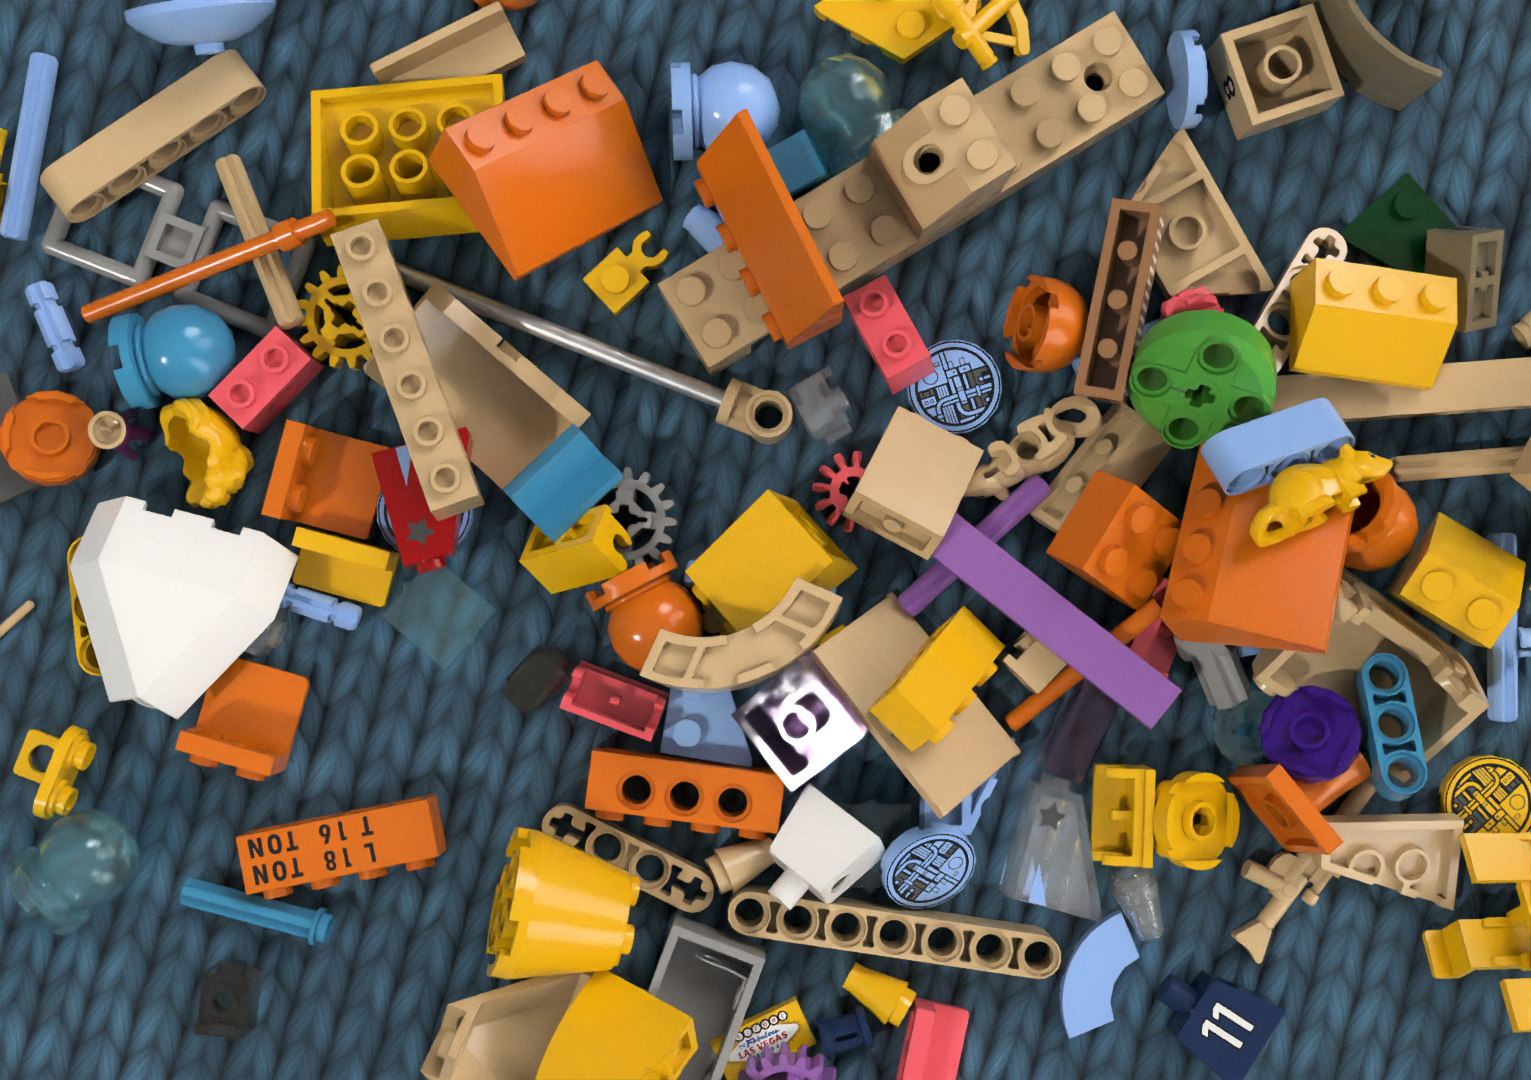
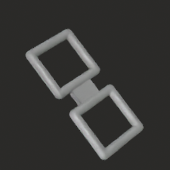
M155 175L137 187L161 196V200L134 267L65 241L71 222L66 219L57 205L43 237L41 247L46 254L128 286H134L151 279L157 262L173 268H179L211 255L224 221L238 227L239 225L230 203L221 199L213 200L210 203L201 226L176 217L184 197V188L177 182ZM264 216L269 230L272 231V226L278 223V221ZM314 236L307 238L305 245L293 249L285 269L295 295L298 293L316 248ZM200 281L177 289L174 292V300L177 304L198 305L218 314L226 324L262 338L275 326L279 327L271 307L267 317L263 318L196 292Z

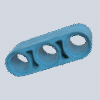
M1378 653L1367 659L1357 671L1354 678V690L1373 786L1381 797L1389 801L1399 802L1408 799L1425 785L1427 765L1405 663L1393 654ZM1378 669L1386 672L1391 678L1392 688L1385 690L1375 687L1370 681L1369 671ZM1383 716L1395 719L1401 727V736L1399 738H1390L1384 735L1378 726V719ZM1389 765H1400L1409 772L1411 777L1409 787H1399L1391 782L1388 776Z

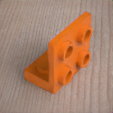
M286 419L261 514L277 519L303 523L364 540L369 539L377 514L378 498L382 491L371 453L386 450L389 447Z

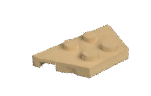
M1185 129L1177 131L1131 198L1133 201L1161 204L1166 214L1154 275L1156 283L1166 299H1170L1172 295L1188 288L1193 289L1199 286H1204L1215 296L1265 294L1275 288L1274 284Z

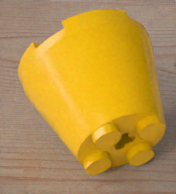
M517 826L512 832L506 848L505 857H511L510 864H505L500 883H497L486 945V953L494 954L495 961L493 964H488L487 976L509 980L611 970L614 966L617 967L621 954L629 955L632 948L635 928L634 925L627 924L630 906H635L638 899L640 878L631 876L628 871L539 830Z

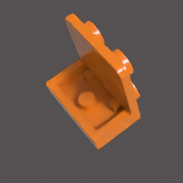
M238 657L207 689L196 727L180 730L175 750L189 753V761L201 766L216 768L220 762L237 767L236 775L256 781H264L266 776L270 777L285 771L310 688L308 678Z

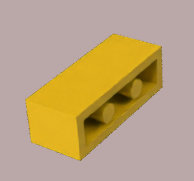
M963 606L933 632L869 710L911 752L927 740L935 745L955 725L949 719L952 714L959 715L976 698L977 694L972 688L975 685L977 687L982 686L997 671L998 666L993 661L1004 649L1005 645Z

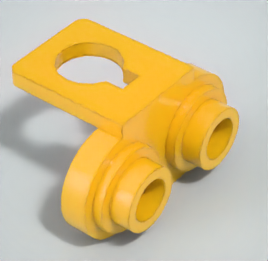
M72 725L63 733L61 738L38 729L28 731L13 772L40 783L33 803L32 811L35 816L49 820L58 814L68 815L74 807L79 791L73 787L79 770L84 771L91 764L97 748L95 743L90 742L86 729ZM39 745H48L54 750L46 772H40L32 764V753Z

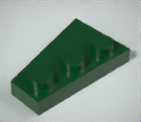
M1406 173L1347 224L1339 234L1343 236L1347 247L1350 246L1369 257L1368 261L1379 267L1424 273L1427 230L1435 228L1454 230L1455 225L1415 180Z

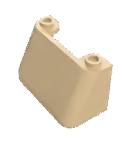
M1344 567L1326 654L1261 648L1252 662L1254 672L1252 678L1256 685L1267 695L1274 697L1278 694L1283 697H1289L1295 690H1298V687L1310 685L1331 689L1350 703L1361 727L1354 690V678L1357 671L1372 655L1390 653L1399 657L1405 663L1408 671L1426 763L1490 706L1472 667L1453 646ZM1378 669L1369 671L1370 681L1375 687L1385 690L1392 688L1391 678L1386 672ZM1384 716L1378 719V726L1384 735L1390 738H1399L1401 736V727L1395 719ZM1362 732V744L1365 748V742ZM1365 748V751L1363 752V756H1364V758L1366 759V761H1367V763H1368V758H1367V753H1366V748ZM1394 764L1389 765L1388 772L1403 783L1410 778L1409 772L1404 767Z

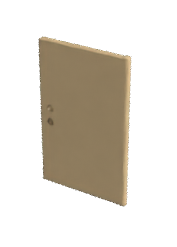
M890 592L884 600L813 650L809 656L936 816L941 819L1012 757L1018 756L1021 750L977 696L959 715L952 714L949 719L955 725L942 740L935 745L927 740L913 752L869 710L929 639L927 633L914 617L909 615L899 604L898 597L893 592Z

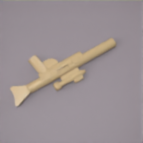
M1371 776L1353 787L1333 815H1359L1376 792ZM1279 852L1269 861L1266 867L1250 859L1246 860L1242 866V877L1267 888V892L1272 895L1255 919L1231 932V936L1244 946L1250 958L1257 964L1263 961L1273 928L1308 881L1313 885L1311 888H1306L1301 895V899L1308 905L1314 906L1320 898L1319 894L1332 876L1337 879L1341 877L1339 874L1320 869L1312 861V853L1296 852L1292 855L1289 852Z

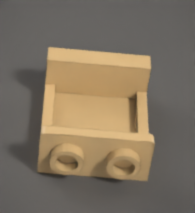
M898 406L841 515L929 560L944 538L984 450L969 443L965 438L954 435L927 421L922 415Z

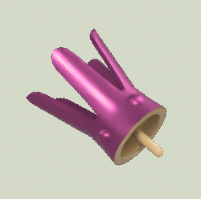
M137 410L118 414L112 411H102L93 416L88 425V435L95 446L106 449L108 452L112 449L131 460H135L138 455L127 445L128 441H150L154 435L149 429L128 423L129 420L139 416Z

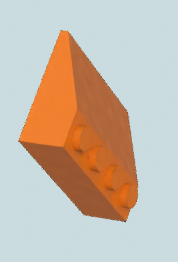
M598 60L445 128L428 159L514 281L659 206L663 201L627 102Z
M744 109L732 118L697 160L696 165L701 178L693 181L706 209L715 205L723 223L717 225L716 229L728 253L738 250L746 266L738 272L751 298L759 294L761 295L769 311L761 315V318L773 342L775 343L783 339L789 350L842 322L844 299L747 109Z
M1201 443L1160 619L1180 641L1326 654L1355 510L1342 513L1334 505L1324 511L1328 519L1323 524L1299 532L1293 537H1288L1273 545L1258 547L1250 536V525L1257 512L1267 505L1268 490L1271 483L1242 494L1227 495L1201 456V448L1204 444ZM1273 521L1268 525L1266 532L1279 529L1283 525Z

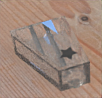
M1043 773L1041 781L1027 778L998 888L1006 897L1099 922L1102 910L1083 797L1075 790L1069 789L1071 780Z

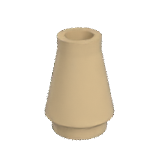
M767 835L766 840L755 839L714 849V855L705 859L709 873L720 894L730 890L736 893L765 869L776 863L769 853L772 844L769 835Z

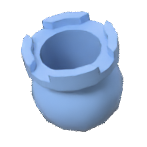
M730 61L712 65L700 76H697L695 73L691 74L690 62L670 63L672 110H681V113H672L674 161L693 160V147L698 149L701 145L707 150L732 118L744 109H747L764 144L771 139L778 126L780 106L770 79L753 65Z

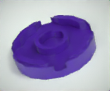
M1311 685L1298 687V690H1295L1289 697L1276 696L1263 711L1259 726L1263 754L1270 764H1280L1292 780L1309 784L1330 781L1346 772L1357 759L1362 741L1360 722L1350 703L1331 689Z

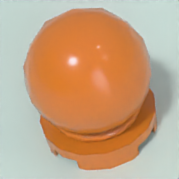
M1389 472L1380 479L1364 484L1368 490L1367 493L1357 497L1360 505L1354 511L1344 566L1365 572L1393 567L1411 552L1419 532L1416 508L1407 491L1396 484Z
M670 550L657 555L662 563L658 566H655L653 561L647 564L644 561L601 584L605 593L602 596L598 589L584 595L593 612L605 608L606 612H610L607 631L613 650L626 665L639 672L642 670L660 628L680 635L703 637L704 619L699 603L686 587L670 581L671 574L669 573L679 567Z

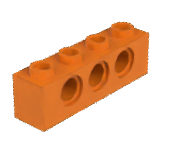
M596 746L591 754L584 809L596 810L595 817L604 820L623 821L624 814L643 816V824L650 826L671 827L672 820L690 822V829L697 832L715 834L719 833L721 826L739 829L738 836L766 840L768 833L778 834L785 770L754 766L745 767L701 759ZM635 775L644 777L650 784V795L642 800L631 798L625 790L627 778ZM680 782H689L697 788L699 799L693 805L682 806L674 800L672 788ZM736 788L745 794L747 804L742 810L729 812L721 806L719 797L726 789Z

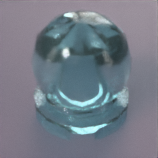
M850 53L827 56L810 69L800 86L797 111L807 133L820 146L833 149V153L829 156L826 163L835 176L866 158L870 144L908 113L906 108L891 110L893 95L884 73L871 61Z
M99 809L78 810L55 821L42 836L39 848L28 846L11 857L5 865L11 867L13 872L5 880L15 900L30 917L33 918L41 912L49 920L56 923L51 928V932L68 936L90 920L92 914L91 906H99L123 893L136 875L140 849L132 828L114 814Z

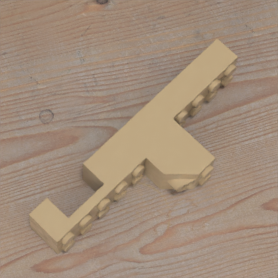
M1115 11L976 95L972 94L962 77L917 104L870 144L866 158L795 200L794 203L843 297L1148 112L1156 105L1165 92ZM1089 76L1098 77L1102 82V89L1100 91L1090 89L1085 83L1086 78ZM927 153L929 155L926 162L930 169L940 164L932 172H924L919 167V159ZM724 244L657 284L663 300L710 377L751 353V345L769 334L761 318V315L769 311L760 294L751 298L738 272L746 267L738 250L728 253Z

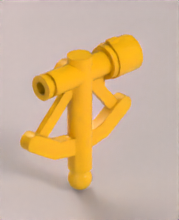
M929 0L936 10L935 12L938 17L944 21L948 20L955 29L952 35L954 44L962 50L967 48L978 65H980L982 71L991 67L998 60L988 43L1013 47L1014 54L1018 57L1029 54L1028 21L1019 3L1020 0H991L977 13L978 0H967L966 4L965 0ZM1006 14L1011 25L1012 36L986 30Z

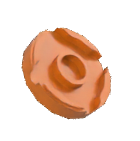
M57 390L35 392L25 397L26 400L20 402L17 406L14 405L5 414L0 427V450L11 469L26 481L43 486L67 485L83 477L97 463L102 448L95 446L88 435L89 422L95 415L92 409L75 395Z

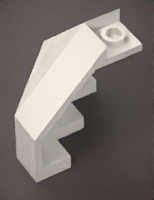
M128 496L100 502L94 510L69 566L109 702L133 699L140 705L159 709L178 720L274 621L299 556L265 533L243 527L240 535L221 531L214 527V519L177 509L174 510L172 517L146 511V501Z

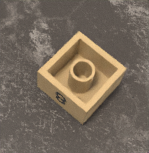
M1313 3L1222 33L1206 51L1237 141L1324 112L1345 95Z

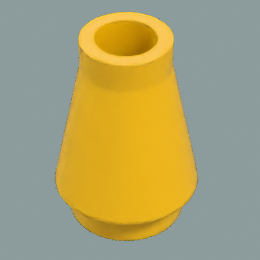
M857 962L842 986L884 1025L888 1021L896 1027H899L917 995L916 992L907 987L909 982L866 968Z

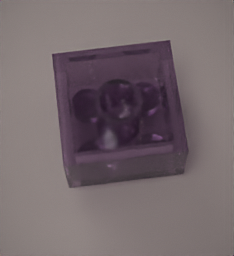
M820 645L799 658L731 714L791 792L869 731L809 655Z

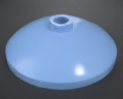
M172 0L126 10L124 16L126 23L134 30L158 42L175 46H194L196 56L225 52L224 42L235 40L251 33L272 13L276 6V0Z

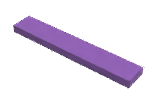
M955 512L944 538L931 557L1149 730L1152 729L1182 690Z

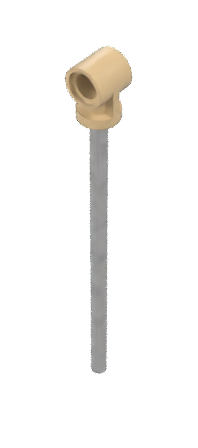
M396 262L406 286L426 293L434 282L437 281L472 312L719 408L716 423L747 434L759 443L768 445L779 443L791 431L793 422L792 407L786 396L778 391L763 390L735 378H732L727 389L723 390ZM764 407H774L782 414V421L775 428H763L755 420L759 410Z

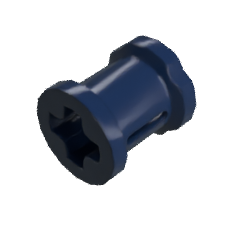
M862 1004L856 1005L854 1012L834 1018L816 1017L828 1061L835 1059L836 1053L862 1045H865L867 1049L875 1047Z

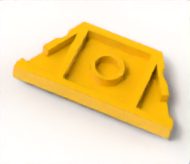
M822 0L814 5V13L819 19L823 21L828 19L850 31L851 37L866 45L878 47L883 55L901 65L955 30L948 20L944 21L938 17L935 12L936 10L929 0ZM981 0L977 1L976 13L982 9Z

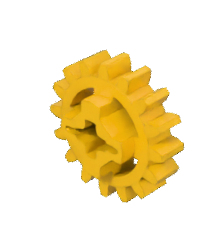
M338 265L337 277L333 278L326 271L322 270L319 272L322 281L319 287L308 282L304 286L311 294L309 301L298 300L300 308L306 311L304 322L298 327L308 330V333L304 334L300 341L307 347L317 345L312 354L317 360L322 362L330 355L329 364L331 367L340 370L345 360H347L350 369L360 371L361 359L365 358L368 360L373 355L351 292L348 295H333V293L341 289L349 288L341 265ZM338 306L344 311L348 310L357 319L356 322L363 329L360 330L354 325L346 324L342 314L336 310V307ZM321 309L324 311L325 320L322 328H320L319 322ZM363 340L366 342L356 348L340 349L341 346L345 348L349 341Z

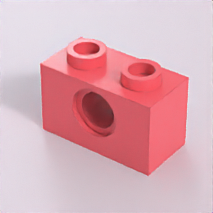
M886 274L843 296L848 314L892 394L935 372L931 355Z
M275 326L208 396L242 429L260 434L326 366L314 358L312 353L294 335Z

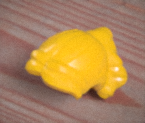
M199 398L174 400L172 404L166 405L161 409L160 423L164 431L165 445L170 451L178 452L183 457V474L190 484L186 493V501L193 508L216 509L219 506H226L227 502L231 499V494L237 493L243 487L246 474L254 466L252 453L246 446L241 444L237 429L221 412L206 406Z

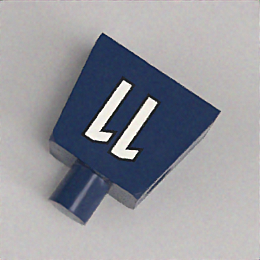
M1201 970L1190 986L1170 974L1163 980L1156 994L1157 1000L1174 1010L1166 1027L1222 1080L1244 1079L1285 1014L1282 1008L1266 996L1205 970Z

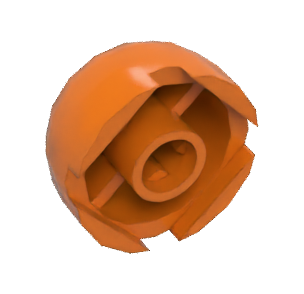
M1031 274L1026 277L1031 281L1027 287L1018 286L1013 292L1007 307L1003 337L1008 338L1012 336V352H1004L1006 360L1014 369L1034 373H1052L1069 366L1081 353L1089 312L1082 295L1069 283L1055 278Z

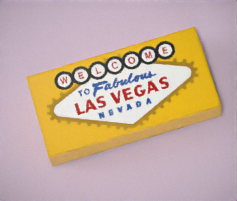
M796 996L743 1020L723 1072L727 1080H738L739 1072L746 1069L747 1058L750 1055L761 1059L763 1046L767 1045L774 1053L780 1052L782 1042L788 1043L790 1052H797L802 1044L807 1045V1048L817 1044ZM724 1034L709 1041L715 1056L718 1053V1048Z

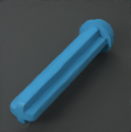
M188 878L180 892V903L183 906L308 939V944L316 946L318 942L327 943L335 922V916L328 914L327 908L320 907L316 911L275 899H264V896L257 894L246 895L245 891L197 878Z

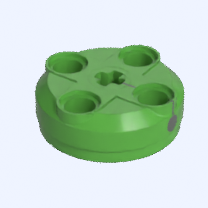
M1185 311L1161 320L1142 337L1133 355L1128 378V392L1131 403L1139 416L1153 429L1160 432L1163 440L1168 445L1178 449H1190L1205 443L1209 438L1223 430L1271 414L1276 395L1277 367L1270 344L1263 334L1247 321L1221 311Z

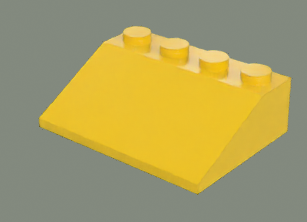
M502 74L311 91L312 214L330 209L337 222L335 228L320 233L326 245L334 246L330 234L377 218L388 241L479 232L428 159L445 128L506 101Z

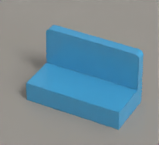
M573 423L502 490L552 542H555L623 478V474L602 455L582 430Z

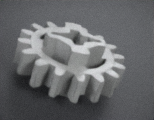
M625 467L623 478L592 508L597 507L607 494L618 490L616 491V500L609 505L612 509L611 515L613 517L623 514L624 508L629 507V512L641 520H647V522H637V524L628 526L627 532L632 541L630 546L622 547L614 538L613 545L615 550L622 554L628 565L629 561L633 560L635 565L644 562V557L649 554L659 560L657 555L661 552L657 548L660 543L672 545L674 542L670 536L665 534L666 527L678 526V520L667 517L666 514L676 504L674 500H661L660 496L666 490L662 483L653 488L649 487L651 480L649 473L644 472L638 480H634L632 469ZM637 490L643 492L651 499L657 513L643 511L637 504ZM646 530H655L654 535L647 544L633 551L635 539Z

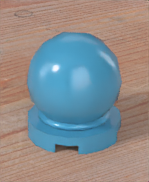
M171 305L154 312L147 322L138 313L111 318L108 325V347L118 345L123 367L115 369L113 372L122 395L132 408L140 406L141 410L162 406L165 394L175 399L204 397L210 394L234 369L237 360V351L231 329L218 314L198 305Z

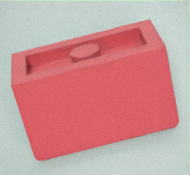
M915 997L910 1009L895 1080H956L969 1019L968 1010L958 1006Z

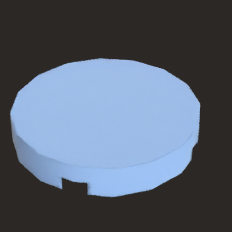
M1193 29L1174 30L1170 36L1166 51V104L1169 118L1176 129L1196 128L1203 118L1201 113L1195 114L1197 105H1204L1205 99H1207L1208 71L1206 53L1203 50L1202 44L1194 45V41L1198 40L1200 35Z

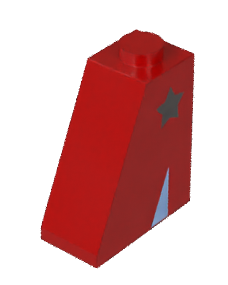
M463 427L458 429L470 462L473 440L468 428ZM406 444L371 453L403 566L409 570L417 568L419 575L446 568L445 559L454 557L457 553L462 513L438 521L433 516Z

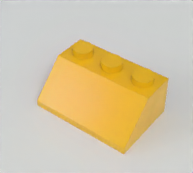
M1316 257L1290 281L1289 371L1430 390L1434 386L1458 324L1457 278Z

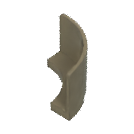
M1300 0L1301 7L1313 3L1336 70L1348 80L1346 84L1364 97L1380 105L1400 111L1441 80L1442 70L1428 66L1408 56L1380 35L1364 16L1355 0Z

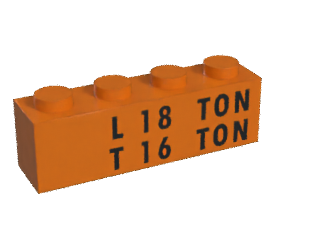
M436 793L249 830L235 837L246 895L263 892L264 899H273L292 894L294 892V885L309 882L312 890L332 887L341 883L340 876L358 873L359 880L381 877L388 874L387 867L404 863L407 871L427 868L435 865L434 857H439L447 850Z

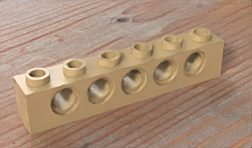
M378 218L330 234L430 512L438 521L485 505L392 249Z

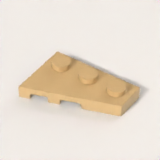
M1455 813L1322 815L1342 839L1343 843L1330 855L1313 854L1312 861L1320 869L1370 885L1375 883L1388 887L1402 895L1415 899L1417 897L1426 899L1440 907L1454 911L1461 852L1459 836L1463 834L1464 820Z

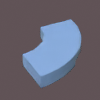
M1119 910L1101 918L1082 935L1074 946L1075 950L1068 961L1064 976H1062L1059 996L1060 1012L1069 1039L1114 1021L1110 1003L1114 983L1126 966L1140 958L1123 915Z

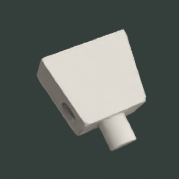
M808 784L770 846L769 853L784 872L768 890V893L789 911L807 890L824 903H832L882 859L886 850L880 837L811 784Z

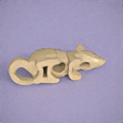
M1071 396L1061 399L1051 409L1045 408L1044 414L1020 423L1017 426L1018 435L1009 444L1002 440L995 441L988 446V453L992 459L989 464H982L975 470L963 497L988 498L995 496L999 500H1006L1009 497V487L1032 475L1049 472L1059 466L1071 453L1076 438L1088 437L1096 433L1100 428L1102 415L1097 405L1086 397ZM1068 409H1077L1086 414V419L1081 423L1060 420L1056 418V415Z

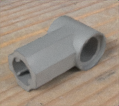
M1174 635L1177 651L1184 661H1192L1209 705L1216 706L1218 710L1229 709L1249 699L1252 689L1236 652L1237 646L1180 641Z

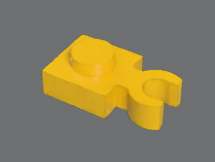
M644 231L635 238L632 252L627 257L616 247L583 278L584 283L616 317L651 285L643 273L647 269L655 270L662 267L669 258V254L665 249L661 250L655 257H647L643 254L644 246L652 240V235L649 231Z

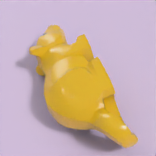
M1343 444L1339 448L1340 454L1337 458L1330 459L1321 464H1296L1286 467L1271 483L1268 490L1267 505L1257 512L1250 525L1249 533L1252 540L1258 547L1273 545L1288 537H1293L1299 532L1323 524L1328 519L1324 511L1334 505L1342 513L1355 510L1360 505L1357 497L1368 491L1364 484L1384 477L1392 468L1393 462L1369 451H1356L1349 444ZM1273 521L1283 525L1279 529L1266 532L1268 525Z

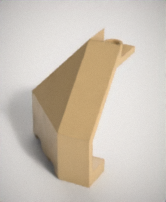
M595 972L533 977L447 1004L440 1030L420 1071L428 1080H535L546 1049L559 1023L575 997Z

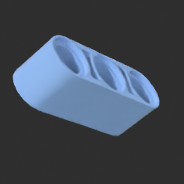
M1317 398L1223 430L1203 444L1201 456L1224 493L1234 496L1272 483L1275 477L1286 467L1296 464H1321L1330 459L1337 458L1340 454V446L1349 444L1353 447L1355 437L1327 398Z

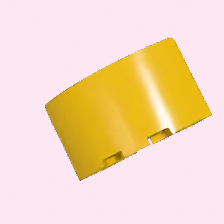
M608 970L596 971L575 997L559 1023L546 1049L535 1080H677L688 1061L698 1050L693 1018Z

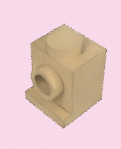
M1025 631L1013 643V646L1017 649L1013 655L1002 652L996 658L1028 690L1039 694L1067 665Z

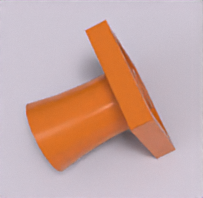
M1359 751L1357 759L1349 769L1330 781L1309 784L1292 780L1280 764L1238 765L1225 778L1285 851L1330 855L1343 841L1320 812L1345 792L1371 776V770L1366 759Z

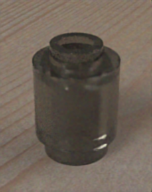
M537 644L506 677L508 683L502 688V693L517 709L530 716L535 709L542 710L572 678V673L568 669L572 661L554 644H551L547 649Z

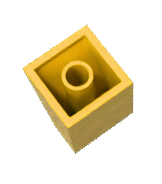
M767 489L685 573L695 583L691 587L695 596L707 607L712 608L715 606L726 618L722 623L723 627L729 634L752 626L753 623L773 610L789 591L796 577L831 592L849 578L858 567L796 500Z
M1437 512L1385 590V593L1469 644L1491 649L1520 607L1526 563L1448 516Z

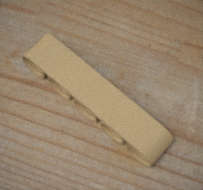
M232 49L225 50V52L216 54L53 162L42 172L39 181L69 222L80 223L86 221L253 110L265 98L266 88L239 52Z

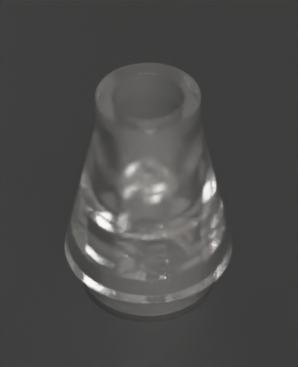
M1127 866L1115 872L1111 877L1113 882L1111 893L1133 926L1137 938L1141 941H1149L1162 936L1165 933V927L1162 921L1157 876L1150 873L1149 868Z

